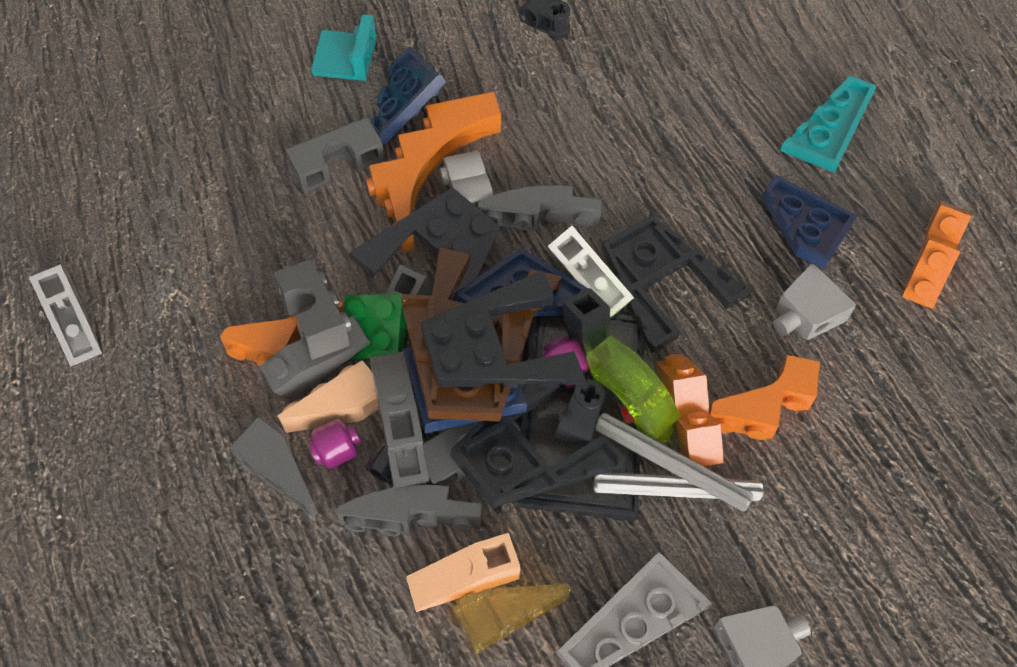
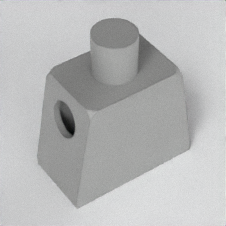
M811 264L782 294L776 307V311L780 316L773 321V325L782 336H786L795 330L803 339L809 340L846 322L856 304L816 265Z
M769 606L721 618L714 627L733 667H787L802 654L796 641L811 634L808 622L801 614L785 620L777 606Z

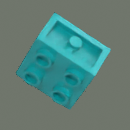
M362 14L360 25L355 26L354 33L322 30L311 68L312 75L367 81L376 44L374 16Z

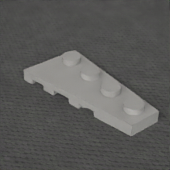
M658 552L557 651V656L568 667H609L710 608L712 603Z

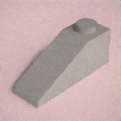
M60 264L30 276L31 284L70 367L103 354L67 269Z

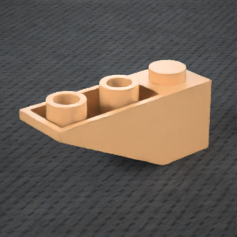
M363 360L355 365L345 367L337 377L328 383L319 384L311 391V394L299 402L290 403L283 409L282 413L277 415L285 433L314 429L334 419H341L345 424L362 421L379 409L373 374Z
M506 533L474 543L406 576L415 610L418 612L518 580L520 578V564L510 535Z

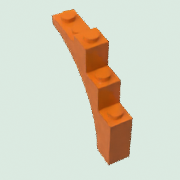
M494 92L426 105L427 118H422L424 130L398 135L399 147L395 148L397 160L369 165L371 177L366 178L369 196L375 195L378 207L385 205L388 218L393 217L394 222L397 223L414 211L422 187L431 173L443 162L444 157H449L461 147L480 138L501 132V112ZM413 234L401 246L403 253L415 250Z

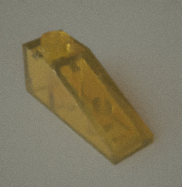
M567 584L484 589L477 594L475 591H470L456 601L457 605L453 607V616L476 655L569 600L571 590Z

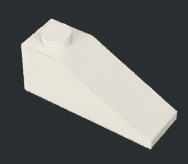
M573 226L548 245L551 253L575 281L587 288H591L610 306V318L634 299Z

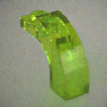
M610 335L586 356L593 378L610 389L625 404L636 422L638 431L662 444L667 442L672 433L675 432L673 423L680 418L670 393L654 371L633 350Z

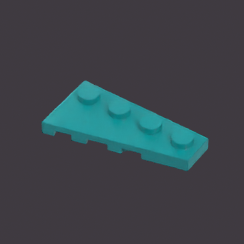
M850 75L829 96V99L814 111L811 118L806 123L803 122L797 128L796 133L782 143L780 151L835 173L877 86Z

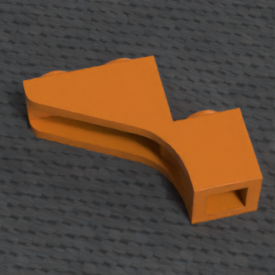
M940 200L938 201L926 227L923 244L903 290V298L933 309L960 253L958 244L972 217L969 211Z
M338 301L340 306V309H338L339 313H342L344 310L343 302ZM295 315L282 320L230 326L220 336L229 356L241 361L248 359L256 362L259 366L285 346L301 340Z
M681 354L668 355L665 357V360L656 361L657 377L675 421L680 454L704 467L724 463L721 426L709 413L706 374L690 359Z
M787 355L779 370V377L776 382L766 387L718 399L713 402L709 413L720 424L722 433L738 432L747 434L750 438L756 440L772 439L779 426L781 405L793 411L809 410L817 397L820 361Z

